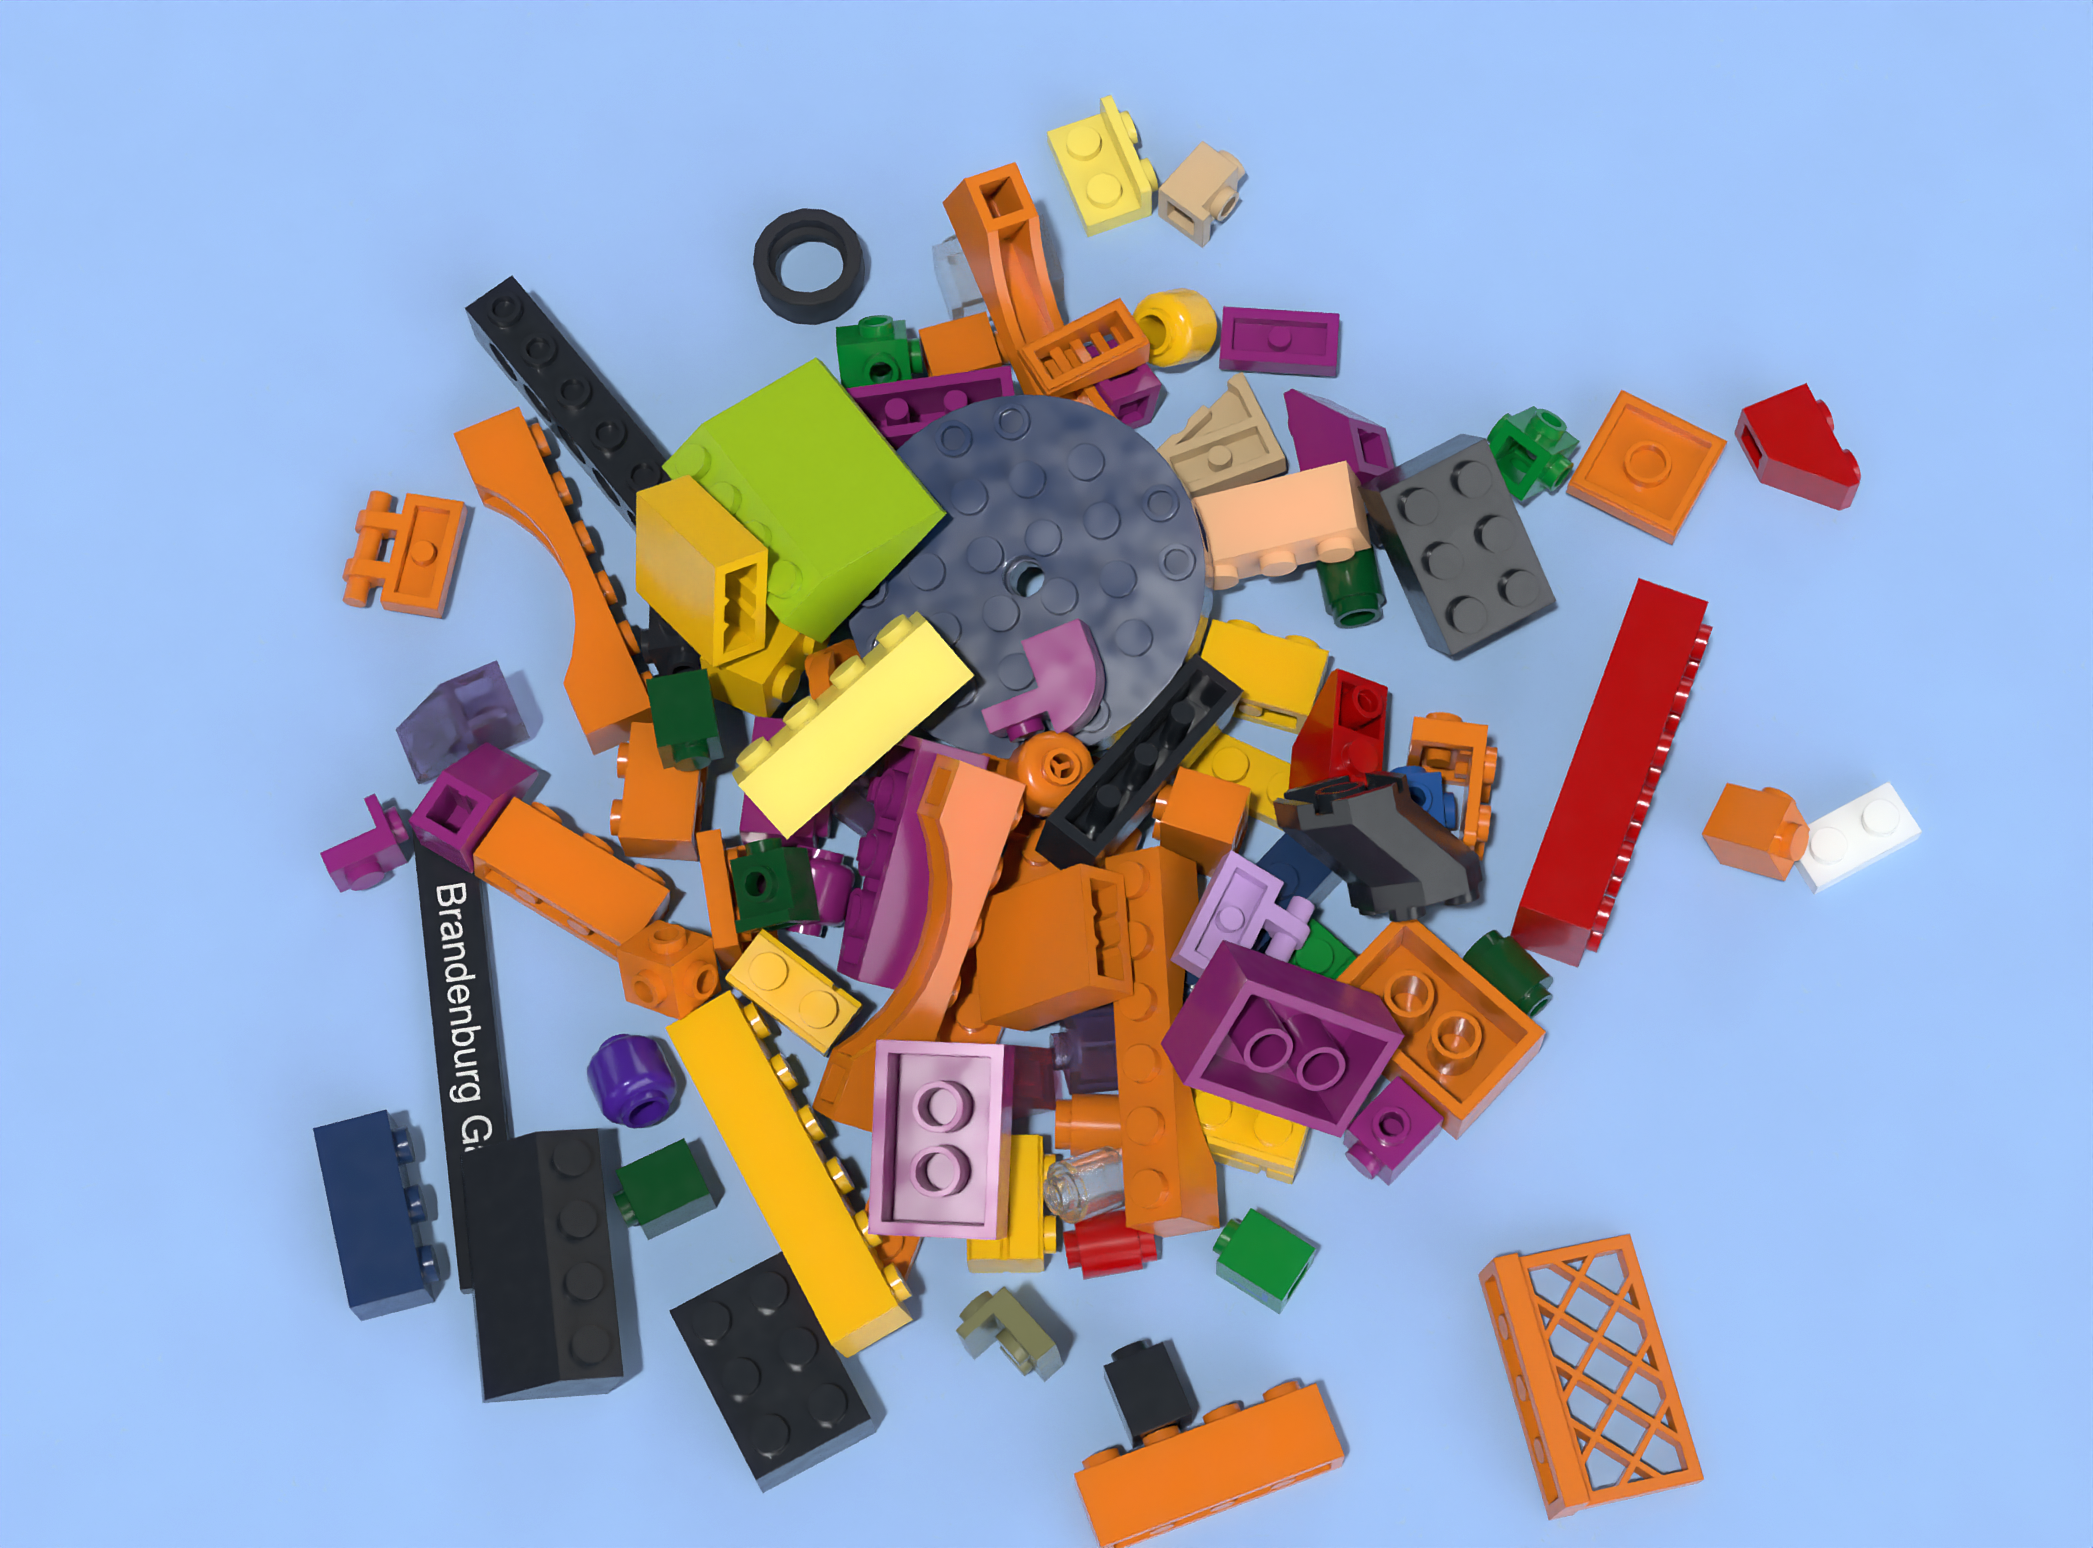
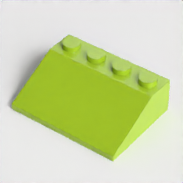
M816 357L702 423L662 465V468L672 480L690 475L768 549L767 605L782 624L820 643L826 640L947 514L827 366Z

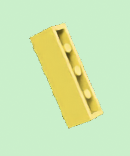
M918 611L909 618L902 614L889 622L876 637L880 644L862 659L855 655L842 663L829 678L833 685L815 700L811 696H807L799 701L784 716L783 722L786 724L785 727L769 741L764 737L758 738L737 757L736 763L739 767L732 772L735 781L786 839L793 835L974 676Z

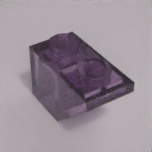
M497 660L440 683L395 729L418 785L438 777L444 769L486 742L503 750L530 739Z

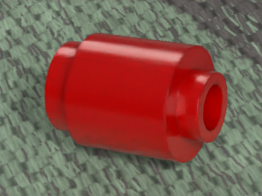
M1125 1208L1073 1217L1074 1230L1063 1232L1068 1268L1081 1267L1083 1280L1143 1270L1142 1263L1157 1261L1154 1234L1126 1227Z

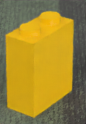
M690 475L636 492V592L712 667L764 649L768 549Z

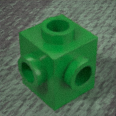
M874 315L859 320L858 325L836 327V347L841 385L845 389L911 380L912 374L923 373L919 338L907 339L905 320L893 321L891 316Z
M1535 406L1513 416L1507 413L1495 424L1487 437V442L1490 443L1489 447L1509 493L1513 494L1521 502L1546 488L1551 492L1554 491L1566 479L1573 468L1574 463L1568 458L1580 441L1566 431L1567 426L1565 422L1556 414L1546 409H1537Z

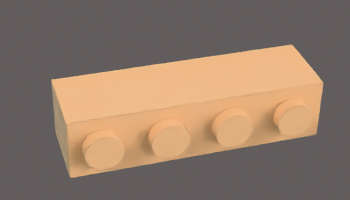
M1347 461L1193 498L1208 534L1213 560L1214 590L1231 588L1239 583V579L1255 575L1283 576L1296 570L1297 565L1318 560L1326 563L1345 561L1353 557L1355 551L1371 548L1364 501L1357 488L1361 485V482Z

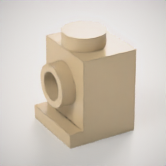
M1202 141L1158 188V216L1203 248L1210 241V223L1214 219L1218 221L1225 219L1239 199L1237 184L1245 174L1242 164L1229 152L1224 150L1217 152Z

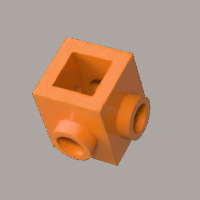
M657 919L616 948L627 1002L681 1020L722 990L712 937Z

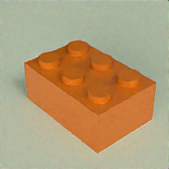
M1417 919L1391 922L1336 979V981L1380 997L1404 1034V1038L1381 1074L1390 1082L1398 1075L1444 1117L1442 1128L1455 1140L1470 1127L1539 1053L1546 1033L1545 1030Z

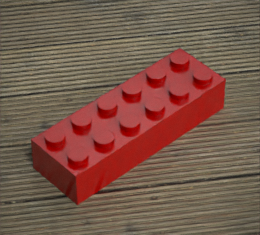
M1638 578L1517 909L1510 936L1524 949L1577 968L1584 949L1597 953L1616 900L1609 896L1617 897L1713 626L1702 623L1708 601Z

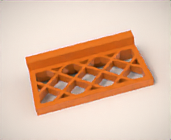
M1630 1234L1518 1257V1253L1493 1258L1478 1274L1548 1520L1571 1516L1579 1510L1694 1485L1703 1481L1702 1470ZM1617 1253L1624 1280L1617 1293L1613 1294L1586 1277L1585 1274L1594 1258ZM1582 1261L1577 1271L1567 1265L1568 1263ZM1548 1268L1570 1282L1557 1307L1535 1295L1528 1272ZM1578 1287L1609 1306L1595 1331L1564 1313ZM1627 1292L1629 1293L1632 1305L1623 1300ZM1616 1312L1621 1313L1639 1326L1642 1341L1634 1356L1603 1337ZM1541 1314L1550 1319L1545 1328ZM1557 1324L1588 1342L1574 1369L1552 1355L1548 1340ZM1596 1348L1627 1367L1613 1393L1582 1374ZM1645 1353H1647L1650 1366L1642 1361ZM1635 1372L1657 1386L1661 1401L1652 1417L1621 1398ZM1559 1375L1568 1380L1563 1389ZM1575 1386L1607 1404L1593 1430L1588 1429L1570 1416L1566 1402ZM1614 1410L1645 1428L1632 1455L1601 1437ZM1664 1414L1666 1416L1669 1428L1660 1423ZM1654 1434L1675 1447L1682 1471L1662 1475L1640 1461ZM1577 1437L1586 1442L1582 1450H1580ZM1593 1448L1598 1449L1625 1466L1614 1487L1592 1491L1585 1463ZM1633 1472L1644 1478V1480L1628 1483Z

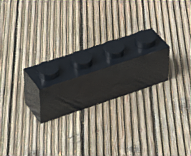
M1195 653L1046 819L1035 851L1060 870L1079 863L1101 868L1105 864V858L1112 856L1155 806L1158 793L1167 784L1173 786L1179 766L1188 769L1226 727L1244 690Z

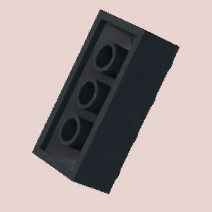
M598 1128L532 1132L462 1152L460 1155L482 1403L608 1394L624 1377Z

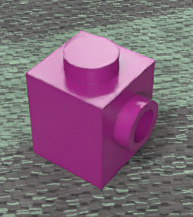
M1397 1075L1345 1130L1343 1144L1348 1148L1345 1155L1362 1175L1371 1180L1377 1175L1389 1186L1440 1134L1444 1117Z

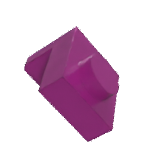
M375 793L365 797L364 801L376 828L320 853L327 871L340 893L348 889L359 891L370 888L384 878V873L408 863L400 843L410 838L395 806L384 810Z

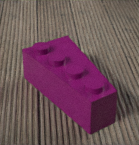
M908 734L886 752L883 775L870 778L866 801L874 803L875 821L873 828L868 831L866 836L860 837L856 861H858L860 875L865 878L863 889L855 888L850 893L837 972L856 981L893 990L901 982L918 947L927 913L929 868L926 843L916 812L937 753L987 770L990 757Z

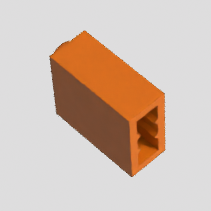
M1079 863L985 899L980 913L982 928L976 942L981 1023L1026 1032L1134 995L1124 874Z

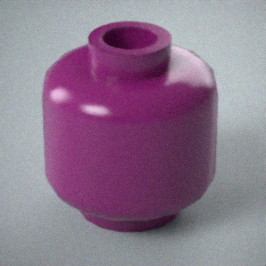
M797 845V847L807 848L820 921L785 928V930L821 938L823 926L837 927L845 922L855 874L849 866L843 864V854Z

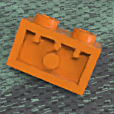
M720 829L696 833L713 945L721 970L723 971L732 969L759 934L736 933L734 922L740 920L730 860L747 856L745 845L726 848ZM778 931L768 932L779 941Z

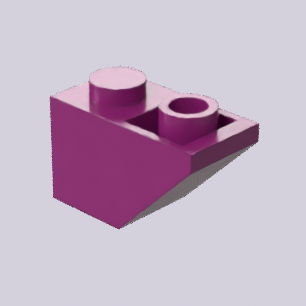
M1290 389L1283 393L1289 417L1288 429L1294 440L1300 472L1347 461L1362 485L1395 468L1386 428L1329 399L1295 389Z
M486 742L441 772L408 821L421 845L472 874L474 871L473 854L513 797L515 796L522 800L539 774L537 770Z

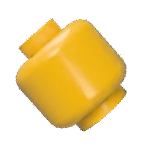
M1178 288L1149 294L1137 304L1132 314L1150 342L1148 363L1166 368L1198 361L1210 352L1216 340L1217 321L1215 311L1209 301L1194 290Z

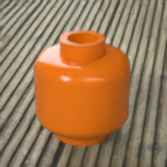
M1054 730L1034 735L1013 751L1007 762L1006 777L1026 784L1022 794L1024 810L1034 815L1050 816L1094 765L1090 752L1079 739L1067 732L1056 734Z

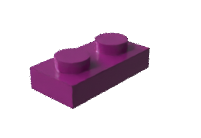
M1223 306L1219 369L1336 376L1340 314Z

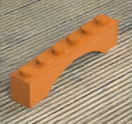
M1016 162L963 179L942 203L1024 395H1043L1017 355L1018 349L1064 326V323L1059 313L1047 272L1041 241L1039 215ZM1071 348L1062 351L1073 368L1081 365ZM1051 356L1040 359L1053 379L1062 374ZM1093 384L1058 397L1092 406L1117 418Z
M518 406L453 433L483 505L510 518L535 536L556 559L570 584L573 595L575 632L572 657L563 685L593 755L618 746L620 742L629 741L632 722L653 723L646 679L653 677L649 670L641 674L637 672L631 656L641 653L628 621L624 620L616 624L608 606L618 603V600L605 570L593 573L586 558L596 553L583 521L580 520L571 524L564 507L574 502L561 472L558 471L549 475L542 458L550 456L552 453L539 423L527 426Z
M937 753L916 812L926 843L929 868L927 913L918 947L903 979L884 1006L859 1031L832 1049L812 1105L814 1110L834 1121L872 1132L876 1039L940 1042L938 1031L946 1009L954 1004L960 991L961 977L959 972L966 952L975 945L981 932L982 918L980 913L987 893L995 887L1002 873L1003 859L1001 854L1009 832L1016 828L1022 817L1024 809L1022 794L1026 784Z
M1161 846L1106 857V870L1124 874L1134 995L1113 1002L1126 1227L1164 1238L1219 1229L1216 1165L1203 1135L1191 1087L1183 1085L1161 1045V1041L1183 1007L1185 969L1173 963L1170 959L1199 904L1196 862Z

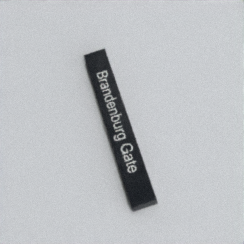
M412 828L460 1291L463 1294H471L472 1284L460 1155L462 1152L510 1139L482 880L475 876L474 871L471 874L421 845Z

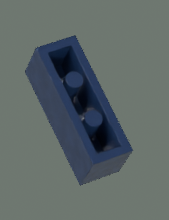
M386 1109L313 1128L349 1308L361 1321L435 1302L431 1283L441 1280L440 1270L433 1245L423 1246L418 1223L428 1221V1214L420 1185L410 1186L406 1164L415 1162V1152L408 1127L406 1125L398 1127Z

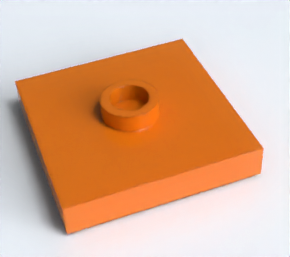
M1621 390L1570 479L1566 493L1672 545L1721 458L1728 441Z

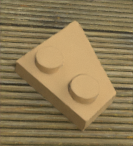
M1243 372L1235 374L1227 381L1228 390L1210 408L1202 405L1188 419L1186 427L1181 432L1171 435L1157 449L1178 474L1192 498L1248 485L1286 471L1285 456Z

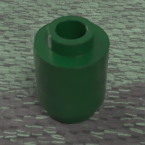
M1372 544L1371 548L1355 551L1354 556L1345 561L1336 563L1315 561L1325 611L1333 616L1334 624L1337 627H1361L1380 618V605L1384 602V595Z
M1492 930L1476 941L1463 957L1467 964L1531 1019L1538 1015L1552 999V994L1548 989L1552 984L1553 977L1512 936L1503 937L1497 930Z

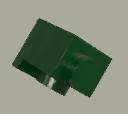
M769 838L745 844L747 856L730 860L740 920L734 921L736 933H760L762 929L767 932H773L820 921L807 848L783 847L782 838Z

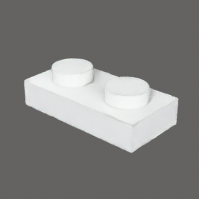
M1888 781L1808 824L1810 831L1806 851L1800 860L1794 862V865L1813 895L1918 840L1922 830Z

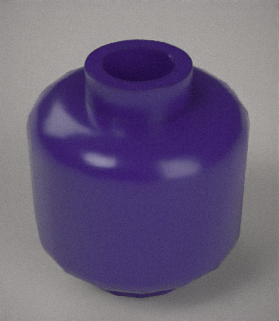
M629 1034L612 1036L601 1044L587 1067V1080L601 1113L610 1122L626 1125L629 1128H644L662 1119L667 1114L670 1108L669 1105L677 1093L676 1078L661 1046L653 1038Z

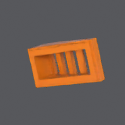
M1118 298L1019 348L1017 355L1043 395L1059 397L1123 374L1148 362L1150 342L1121 298ZM1111 334L1118 346L1111 349L1103 338L1104 336ZM1089 341L1092 342L1100 354L1093 359L1083 345ZM1071 348L1081 365L1073 368L1062 351ZM1051 356L1062 374L1053 379L1040 359Z

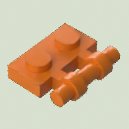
M376 490L371 491L366 509L358 513L355 531L359 534L354 557L346 560L342 579L347 582L343 602L353 607H365L370 588L380 586L383 587L380 602L384 610L442 619L468 513L465 503L463 501L407 493L402 514L390 512L393 500L390 494ZM395 538L389 563L377 561L382 540Z

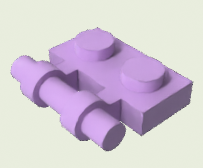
M1231 850L1222 856L1170 961L1200 978L1222 940L1251 949L1261 928L1268 931L1269 936L1272 938L1265 955L1288 963L1293 951L1303 947L1310 933L1307 923L1315 907L1309 900L1299 896L1292 897L1286 910L1276 905L1274 902L1284 882Z

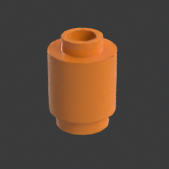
M1072 1093V1100L1056 1099L1055 1149L1070 1150L1071 1156L1122 1157L1119 1094Z

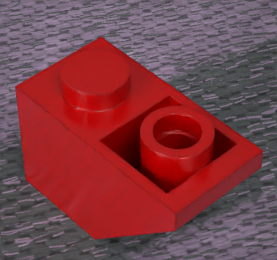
M1807 383L1742 408L1734 434L1760 483L1838 511L1851 506L1861 480L1859 465L1849 449L1842 450L1833 433L1834 422L1828 406L1821 399L1815 400Z
M1339 668L1330 673L1292 746L1289 789L1331 777L1346 775L1349 776L1350 782L1359 781L1367 785L1365 773L1382 771L1387 686Z

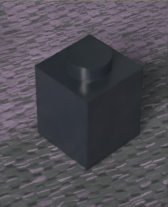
M1145 1340L1137 1341L1111 1354L1113 1362L1103 1366L1104 1380L1133 1449L1144 1445L1142 1439L1153 1432L1170 1426H1178L1179 1430L1192 1425V1410L1163 1342L1148 1347Z

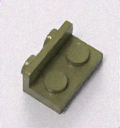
M1005 1287L1000 1289L994 1296L989 1291L981 1293L959 1315L963 1323L956 1329V1332L965 1350L974 1360L993 1343L998 1341L1001 1345L999 1347L1000 1350L1023 1376H1026L1033 1369L1045 1382L1063 1366L1056 1343Z

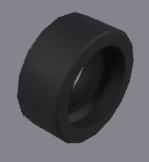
M802 208L784 213L764 228L755 243L753 267L762 300L777 316L792 323L817 325L835 320L853 307L863 290L865 266L857 234L843 218L826 210ZM807 241L823 242L840 252L843 260L842 273L839 279L827 288L814 292H799L783 286L778 281L775 272L776 261L782 253L793 245Z

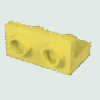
M1112 95L1100 98V114L1047 131L1048 146L1087 237L1152 215V192L1158 191L1157 178L1149 159L1139 160L1133 144L1138 143V138L1132 118L1127 110L1119 113Z

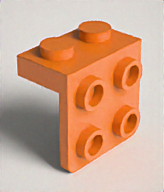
M1445 712L1429 713L1426 715V718L1414 716L1406 766H1419L1424 768L1426 772H1441L1442 784L1464 786L1459 839L1479 856V861H1482L1485 842L1487 843L1491 806L1480 803L1489 802L1491 784H1493L1498 750L1497 747L1486 746L1488 725L1463 722L1461 717Z

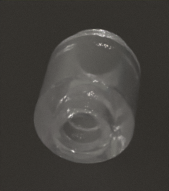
M1103 1146L1051 1164L1047 1171V1179L1043 1183V1196L1050 1211L1055 1215H1059L1065 1222L1075 1224L1124 1207L1122 1147L1114 1149L1110 1146Z

